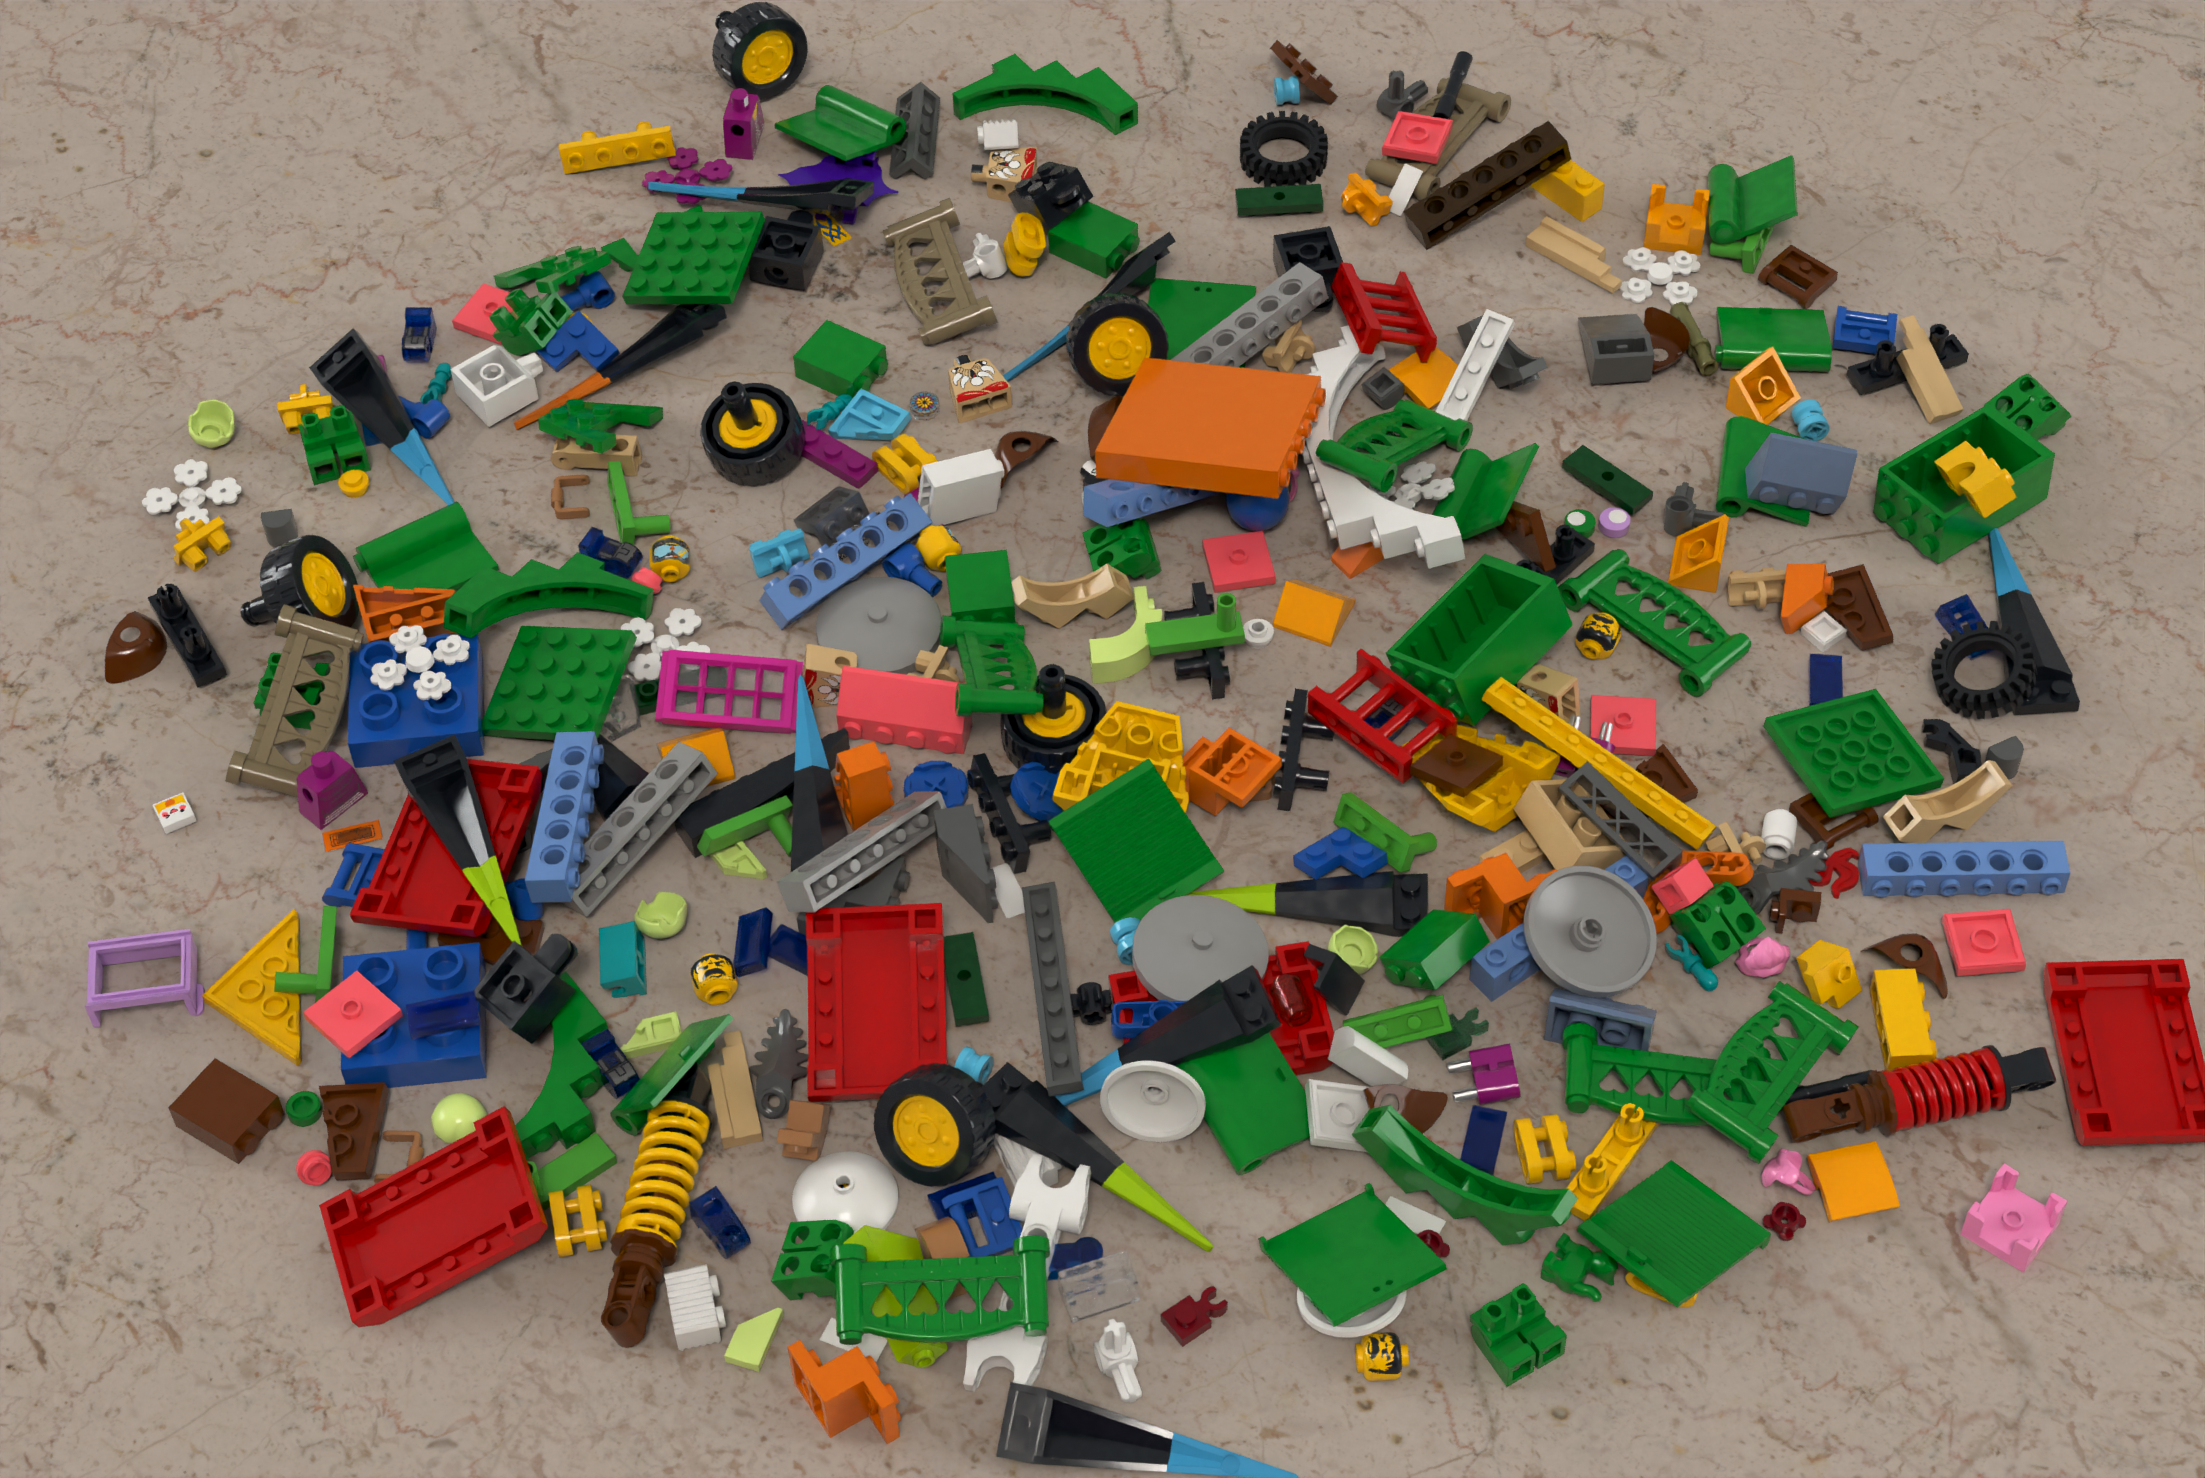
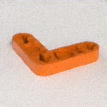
M1682 850L1680 865L1694 858L1697 859L1701 867L1707 864L1713 865L1710 870L1705 871L1712 884L1716 882L1720 884L1723 881H1727L1734 886H1741L1753 877L1754 870L1748 857L1743 853ZM1668 868L1654 881H1650L1643 897L1654 920L1656 933L1664 931L1672 919L1651 886L1670 872Z

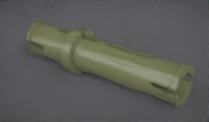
M1683 302L1674 304L1670 309V314L1680 320L1689 331L1690 342L1687 348L1689 356L1695 359L1702 375L1713 374L1717 371L1719 365L1711 353V345L1708 339L1703 338L1688 305Z

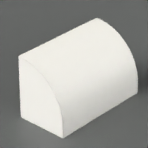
M1349 1026L1341 1027L1335 1031L1328 1060L1371 1087L1383 1084L1397 1085L1407 1080L1408 1066L1406 1062Z

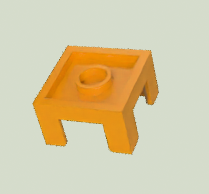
M1652 184L1643 247L1650 250L1667 252L1683 250L1689 254L1701 255L1710 190L1696 189L1692 206L1664 202L1666 186Z

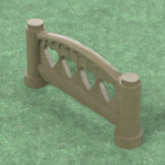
M1442 78L1437 86V95L1422 104L1413 113L1433 117L1449 78ZM1462 82L1455 105L1462 114L1451 115L1450 120H1453V128L1437 164L1418 161L1419 163L1400 164L1396 161L1402 158L1383 155L1381 160L1370 159L1368 161L1365 174L1372 180L1394 187L1404 164L1422 170L1423 173L1412 193L1417 197L1418 201H1421L1440 188L1441 180L1435 175L1487 115L1488 118L1498 122H1502L1506 118L1511 106V96L1502 92L1494 94Z
M950 198L940 201V205L889 225L887 226L888 229L883 230L888 246L894 245L895 272L901 293L911 311L923 324V327L918 330L924 345L929 343L933 345L983 324H986L988 327L998 323L988 296L976 299L950 231L951 228L960 225ZM911 243H930L921 254L912 256L913 250L909 248ZM919 262H938L926 275H919L920 269L916 267ZM927 281L945 282L933 295H926L927 288L923 287L924 283ZM952 301L943 313L933 315L935 310L930 306L932 302Z
M284 604L278 617L275 635L287 639L249 753L234 751L225 781L235 785L243 782L298 798L296 781L298 775L312 765L311 758L315 753L326 752L338 728L348 691L349 655L352 651L359 652L364 634L351 627L299 613L296 607ZM331 653L334 656V661L328 665L330 673L327 676H320L304 658ZM321 682L324 684L325 689L319 693L320 703L310 705L294 687ZM311 711L314 713L315 719L309 723L311 731L306 735L299 734L285 718L289 715ZM300 740L305 743L306 747L300 752L301 761L294 765L290 764L275 746Z

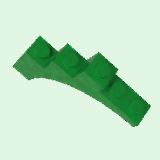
M1013 54L992 64V74L952 93L954 115L959 120L979 112L1000 107L1032 105L1065 109L1083 115L1101 124L1114 135L1138 124V103L1099 67L1075 78L1057 60L1033 71L1016 54Z
M579 552L570 558L560 569L531 559L513 576L484 566L445 601L443 628L468 638H473L486 627L508 617L548 608L569 607L606 610L646 620L652 612L654 589L604 571L605 562Z
M566 971L561 975V978L576 991L550 1022L554 1040L551 1068L541 1093L528 1113L515 1125L526 1160L538 1152L548 1150L558 1140L565 1149H568L574 1144L581 1143L596 1132L592 1113L581 1099L593 1095L603 1086L599 1066L589 1053L600 1050L611 1039L606 1020Z
M1391 1105L1369 1109L1352 1133V1136L1405 1193L1428 1191L1453 1219L1476 1216L1502 1246L1525 1243L1533 1236L1537 1229L1561 1226L1571 1216L1570 1210L1578 1200L1570 1189L1549 1190L1527 1187L1502 1180L1476 1169L1430 1141Z

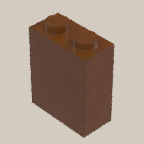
M216 1058L168 1107L176 1127L237 1164H240L247 1155L252 1154L256 1150L263 1137L270 1130L275 1129L285 1115L278 1095Z

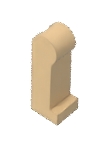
M567 435V439L559 437L556 439L551 454L552 464L564 470L574 467L608 469V462L620 461L625 476H637L642 460V452L637 435H616V446L603 453L593 451V445L589 443L585 447L576 444V438Z

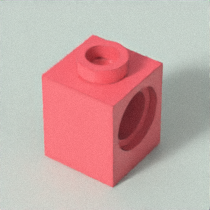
M1694 858L1671 870L1651 887L1670 915L1691 905L1714 887L1697 859Z

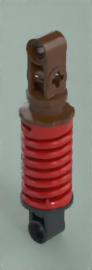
M1987 1045L1981 1049L1971 1051L1969 1054L1964 1052L1956 1056L1944 1057V1059L1936 1058L1931 1062L1923 1061L1918 1065H1907L1905 1068L1900 1066L1892 1071L1882 1070L1877 1072V1070H1873L1868 1074L1867 1084L1860 1085L1855 1083L1849 1085L1846 1092L1814 1099L1797 1100L1783 1106L1782 1110L1793 1143L1805 1142L1820 1136L1851 1129H1857L1860 1133L1871 1131L1874 1127H1878L1883 1135L1892 1136L1901 1129L1910 1130L1913 1126L1919 1128L1924 1126L1925 1123L1933 1125L1938 1120L1946 1122L1951 1117L1953 1119H1960L1963 1115L1969 1117L1973 1116L1976 1111L1986 1113L1990 1108L1997 1111H2005L2010 1107L2013 1093L2043 1089L2055 1084L2057 1081L2045 1047L2033 1048L2018 1054L2002 1057L1997 1048L1993 1045Z

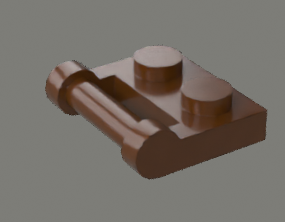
M1790 245L1761 270L1758 281L1765 285L1770 284L1796 299L1798 305L1808 309L1819 295L1837 281L1838 272L1795 246ZM1780 272L1807 289L1805 291L1777 275V273Z
M1812 793L1790 803L1789 812L1809 832L1816 844L1821 840L1827 842L1826 851L1834 847V842L1864 826L1869 828L1879 821L1874 808L1868 807L1855 811L1858 814L1857 816L1828 831L1824 825L1845 814L1829 818Z

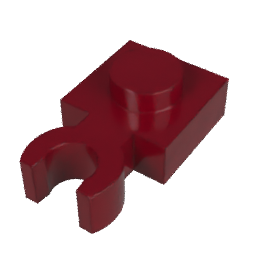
M1214 1286L1206 1288L1202 1292L1199 1301L1195 1302L1189 1295L1160 1314L1161 1322L1182 1347L1211 1328V1319L1209 1317L1217 1318L1227 1312L1228 1302L1226 1300L1221 1301L1219 1304H1211L1209 1302L1216 1297V1288Z

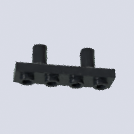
M1934 324L1930 328L1929 340L1943 369L1967 362L1969 353L1954 334L1949 335V330H1946L1947 327L1945 325ZM1880 341L1877 344L1875 358L1849 366L1847 376L1861 395L1907 381L1897 361V357L1903 350L1896 352V347L1893 346L1891 341Z
M1560 525L1556 529V540L1550 545L1556 568L1544 572L1537 564L1529 560H1521L1516 565L1554 578L1556 584H1558L1594 552L1595 543L1575 531L1574 528H1570L1569 525Z
M1204 582L1192 583V608L1164 611V620L1211 615L1214 612L1213 595L1206 593ZM1224 646L1201 649L1202 656L1174 659L1176 679L1205 676V678H1208L1212 700L1225 698V685H1230V674L1228 666H1222L1221 662L1225 660Z
M165 584L166 590L162 586L159 587L157 594L148 597V601L197 688L227 675L223 663L177 585Z
M1295 688L1293 701H1286L1284 719L1290 720L1289 726L1283 725L1280 745H1286V751H1279V757L1282 758V766L1279 770L1283 771L1282 777L1276 776L1273 796H1279L1277 810H1291L1294 789H1297V787L1327 791L1329 770L1324 771L1301 767V764L1298 763L1301 738H1304V736L1330 740L1334 738L1332 730L1314 717L1308 716V713H1305L1308 690Z
M985 753L973 755L971 769L967 771L969 786L971 789L975 788L977 792L980 810L982 813L987 814L991 834L994 838H998L1004 862L1009 863L1014 874L1026 872L1030 855L1028 845L1051 839V828L1048 821L1042 820L1041 822L1023 825L1017 823L1005 797L1012 794L1010 784L1014 774L997 776Z

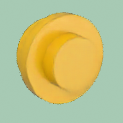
M349 470L340 476L338 480L339 489L347 497H361L367 492L369 486L368 475L361 470Z

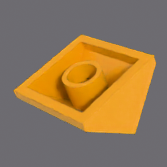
M1769 347L1730 378L1726 409L1737 416L1747 417L1768 425L1801 398L1774 347Z
M1726 514L1676 536L1668 579L1670 585L1716 593L1729 517Z
M1287 580L1274 617L1273 627L1331 647L1351 612L1355 599L1301 580Z
M720 727L656 743L661 760L678 742L703 752L718 773L707 786L735 779L724 731Z

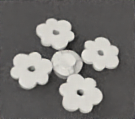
M1642 247L1628 251L1627 256L1623 258V264L1626 267H1631L1633 272L1641 270L1647 272L1648 280L1633 277L1629 282H1622L1619 290L1622 292L1623 299H1631L1634 303L1644 302L1645 298L1652 296L1651 283L1657 285L1667 284L1663 297L1668 299L1672 306L1679 302L1686 303L1687 305L1693 302V298L1697 296V289L1695 287L1689 286V283L1685 281H1670L1673 279V274L1680 273L1683 276H1688L1691 272L1699 271L1700 263L1697 261V255L1679 250L1675 252L1674 256L1668 257V264L1663 262L1655 263L1657 257L1651 254L1648 248Z
M190 459L185 464H179L174 468L176 482L179 484L184 483L189 488L183 490L179 497L177 494L172 493L168 487H164L161 490L152 488L147 491V497L142 500V505L146 507L149 514L156 515L160 512H169L172 508L171 505L179 501L185 510L177 513L175 526L178 531H182L180 521L184 518L189 519L192 523L199 519L205 525L210 522L207 517L208 510L202 508L206 503V497L211 499L215 505L222 503L232 504L237 500V494L241 493V487L231 477L225 478L222 481H213L212 487H209L206 491L199 487H194L199 481L207 478L206 471L208 466L206 462H196Z
M1422 461L1416 465L1412 464L1404 468L1401 478L1404 481L1407 480L1409 484L1403 485L1397 491L1393 485L1385 493L1371 486L1368 489L1387 500L1395 494L1397 499L1391 502L1412 509L1415 507V503L1422 498V494L1425 499L1442 500L1455 490V486L1453 485L1452 478L1434 479L1430 484L1422 487L1418 485L1427 481L1432 476L1431 473L1436 470L1435 464H1427Z
M675 608L670 612V617L665 619V626L669 628L671 635H661L655 639L652 632L654 630L653 624L645 623L643 618L637 617L632 619L630 624H623L621 630H632L636 635L635 648L640 647L643 643H651V650L653 652L647 655L638 654L635 657V661L628 664L629 673L634 674V678L637 681L658 679L660 677L663 651L681 650L710 653V648L707 645H699L693 641L687 646H679V641L675 638L682 634H693L694 629L701 625V618L695 615L693 609H686L684 611L681 608ZM680 663L679 667H685L690 672L698 670L700 665Z
M401 626L398 632L393 633L389 637L391 645L395 646L394 648L397 653H407L406 666L401 663L396 664V661L392 659L387 660L385 663H377L371 669L373 675L370 680L372 684L379 685L381 690L387 691L392 689L394 685L403 684V676L407 674V668L412 672H423L420 675V680L415 681L413 684L414 689L417 690V697L420 700H428L430 698L438 700L442 697V693H446L451 689V682L446 679L445 673L437 672L435 674L433 671L427 670L433 666L434 659L439 662L444 661L446 665L466 661L469 657L467 651L470 647L469 642L462 641L458 635H450L445 640H439L436 643L437 649L432 655L428 648L420 646L427 642L421 626Z

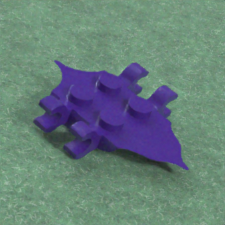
M877 150L847 161L830 155L824 157L816 165L800 167L789 173L778 174V176L786 179L789 185L825 182L844 178L874 182V193L858 206L868 207L874 199L881 195L899 193L884 184L881 176L882 170L878 165L879 157H875ZM858 206L853 210H841V213H844L843 224L854 225ZM815 214L816 220L826 221L828 215Z

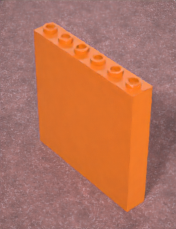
M1144 358L1095 450L1096 478L1278 499L1283 487H1288L1290 472L1291 470L1295 471L1298 454H1302L1304 451L1305 438H1310L1312 422H1317L1319 407H1323L1325 404L1326 390L1321 388V376Z

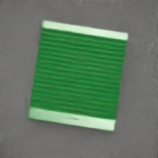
M1155 278V281L1151 283L1148 305L1158 314L1167 332V341L1169 343L1167 360L1173 359L1256 296V286ZM1246 361L1239 368H1245Z
M1150 759L1145 760L1048 821L1050 828L1056 833L1114 923L1129 917L1137 918L1141 921L1151 909L1160 903L1175 897L1189 895L1224 873V869L1181 808Z
M1672 1160L1666 1163L1663 1168H1660L1658 1172L1655 1171L1649 1178L1647 1177L1645 1181L1642 1180L1636 1187L1624 1193L1618 1200L1615 1199L1604 1210L1602 1209L1599 1213L1597 1212L1591 1219H1587L1578 1225L1577 1232L1677 1308L1758 1247L1764 1249L1771 1237L1769 1231Z
M1370 1183L1365 1184V1192L1267 1241L1264 1236L1258 1238L1262 1252L1268 1255L1269 1259L1271 1258L1276 1266L1278 1265L1290 1281L1292 1280L1293 1284L1303 1292L1304 1296L1306 1295L1307 1299L1317 1307L1318 1311H1321L1322 1315L1324 1314L1333 1327L1447 1269L1446 1264L1375 1195Z

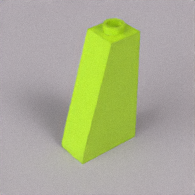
M864 1225L843 1243L865 1246L867 1249V1262L924 1259L917 1238ZM924 1285L920 1287L908 1306V1311L912 1315H920L923 1311L930 1315L938 1312L934 1298ZM885 1286L873 1305L872 1310L876 1317H882L886 1313L891 1316H898L902 1312V1306L888 1287ZM886 1338L897 1362L912 1365L916 1368H926L932 1365L938 1357L948 1350L946 1342L925 1343Z

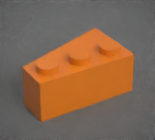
M353 585L369 643L379 640L389 641V637L393 633L398 632L401 626L412 627L419 625L423 628L426 638L455 633L443 628L445 601L455 593L454 589L414 588V590L394 589L393 586L369 588L363 587V585Z
M875 741L837 753L835 769L840 774L835 775L834 780L836 784L840 783V785L834 787L852 831H855L894 805L892 796L889 793L893 791V785L887 773L891 771V766L887 754L879 752Z

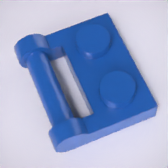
M1838 306L1832 348L1876 354L1877 344L1880 341H1891L1894 346L1898 314L1888 312V315L1851 311L1847 310V307Z
M348 843L342 852L343 861L331 887L325 890L322 901L328 906L339 907L343 905L353 907L361 887L369 888L385 849ZM362 861L349 891L344 890L355 864Z
M1002 1177L950 1194L941 1200L945 1211L950 1212L952 1219L962 1234L970 1255L968 1257L998 1256L1013 1250V1241L1020 1237L1023 1229L1018 1220L1009 1218L1011 1198ZM970 1202L973 1204L988 1243L981 1247L977 1246L963 1209V1205Z

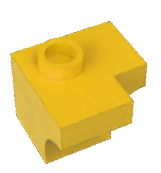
M1819 940L1796 957L1805 985L1808 986L1811 998L1816 1003L1823 1004L1827 1001L1829 1006L1839 1009L1862 991L1848 948Z

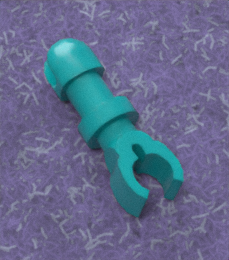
M441 363L437 366L435 378L430 380L429 389L423 393L420 402L426 404L429 400L435 399L442 403V394L447 389L446 381L450 380L452 376L451 366L448 363Z
M842 394L836 397L834 402H827L822 408L809 411L807 425L817 421L816 430L823 429L829 420H834L839 416V412H842L853 399L852 396Z
M1677 934V943L1682 945V951L1680 949L1674 950L1670 947L1669 943H1666L1667 954L1672 959L1683 963V969L1688 974L1693 973L1698 979V983L1705 990L1713 991L1717 988L1718 977L1711 969L1707 970L1702 964L1703 959L1698 954H1692L1688 947V942L1683 936Z

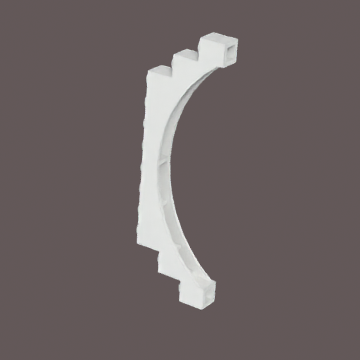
M1349 325L1340 327L1342 339L1338 340L1339 347L1313 353L1315 366L1310 367L1311 373L1305 374L1321 376V388L1326 390L1325 404L1323 407H1319L1317 422H1312L1310 438H1305L1302 458L1304 464H1308L1306 466L1311 483L1316 482L1313 483L1317 501L1323 500L1320 502L1324 520L1330 519L1326 521L1330 538H1337L1341 550L1372 542L1374 548L1380 547L1384 559L1416 551L1418 558L1424 557L1428 569L1465 559L1461 533L1454 516L1444 518L1402 507L1368 489L1352 474L1329 465L1316 456V449L1323 439L1334 441L1333 435L1336 420L1351 389L1378 360L1386 359L1383 341L1376 344L1373 354L1361 353Z

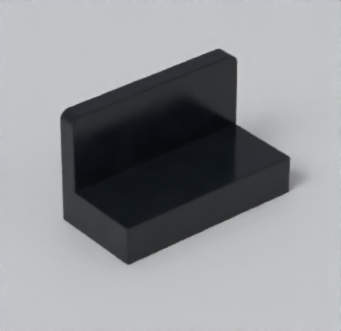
M1309 944L1303 956L1321 972L1314 984V989L1340 1014L1347 1016L1365 980L1337 953Z

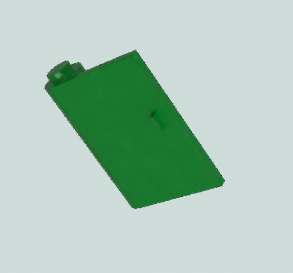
M825 85L818 91L814 110L775 123V129L844 161L899 142L903 138L907 127L904 118L832 85Z
M1792 155L1738 177L1734 168L1727 164L1715 165L1708 172V190H1710L1708 201L1709 234L1711 239L1718 244L1734 242L1798 215L1795 161Z
M1717 307L1716 313L1721 344L1715 345L1714 358L1717 363H1720V369H1743L1769 347H1774L1786 371H1830L1832 346L1824 310Z
M1737 416L1730 418L1726 422L1716 499L1717 511L1726 514L1728 517H1739L1749 507L1806 527L1809 524L1810 510L1748 498L1745 473L1746 466L1770 433L1801 439L1805 438L1747 417Z
M1533 443L1494 461L1482 451L1466 449L1462 452L1450 476L1453 479L1455 490L1450 492L1446 498L1438 501L1432 515L1444 518L1454 516L1462 541L1503 524L1539 446Z
M458 502L447 505L356 547L357 554L353 555L354 562L359 571H366L377 588L393 586L394 589L435 588L456 590L461 588L484 566L496 571L499 570L498 564L471 531L466 513Z
M727 1014L689 1024L610 1112V1116L615 1124L624 1132L636 1136L648 1123L647 1109L655 1108L695 1062L699 1065L715 1047V1039L733 1020L732 1016Z
M1270 1033L1263 1035L1253 1042L1176 1065V1067L1194 1078L1201 1087L1206 1101L1203 1118L1238 1175H1244L1255 1170L1271 1154L1310 1139L1305 1090Z

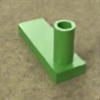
M1774 225L1748 235L1745 242L1734 241L1728 244H1718L1712 240L1710 255L1742 260L1743 272L1754 274Z
M608 462L607 485L620 543L627 542L634 545L635 536L670 533L669 515L633 517L621 462Z
M1222 593L1218 596L1217 614L1145 623L1150 656L1245 643V633L1240 612L1236 611V597L1231 593Z
M1352 792L1342 794L1333 823L1340 828H1347L1386 852L1388 864L1400 873L1410 871L1415 855L1432 852L1436 849L1437 839L1433 833L1426 832L1410 836Z
M783 796L705 829L697 848L705 857L770 829L788 857H791L792 826L787 817L793 804L787 796Z
M323 906L317 974L276 972L274 992L315 994V1003L330 992L336 930V906Z
M1428 995L1420 1001L1343 1020V1027L1349 1026L1383 1048L1452 1031L1453 1028L1444 995Z
M594 1133L539 1170H537V1166L533 1161L527 1160L543 1211L550 1207L549 1192L563 1190L564 1197L577 1190V1187L583 1186L617 1164L615 1154L597 1133Z

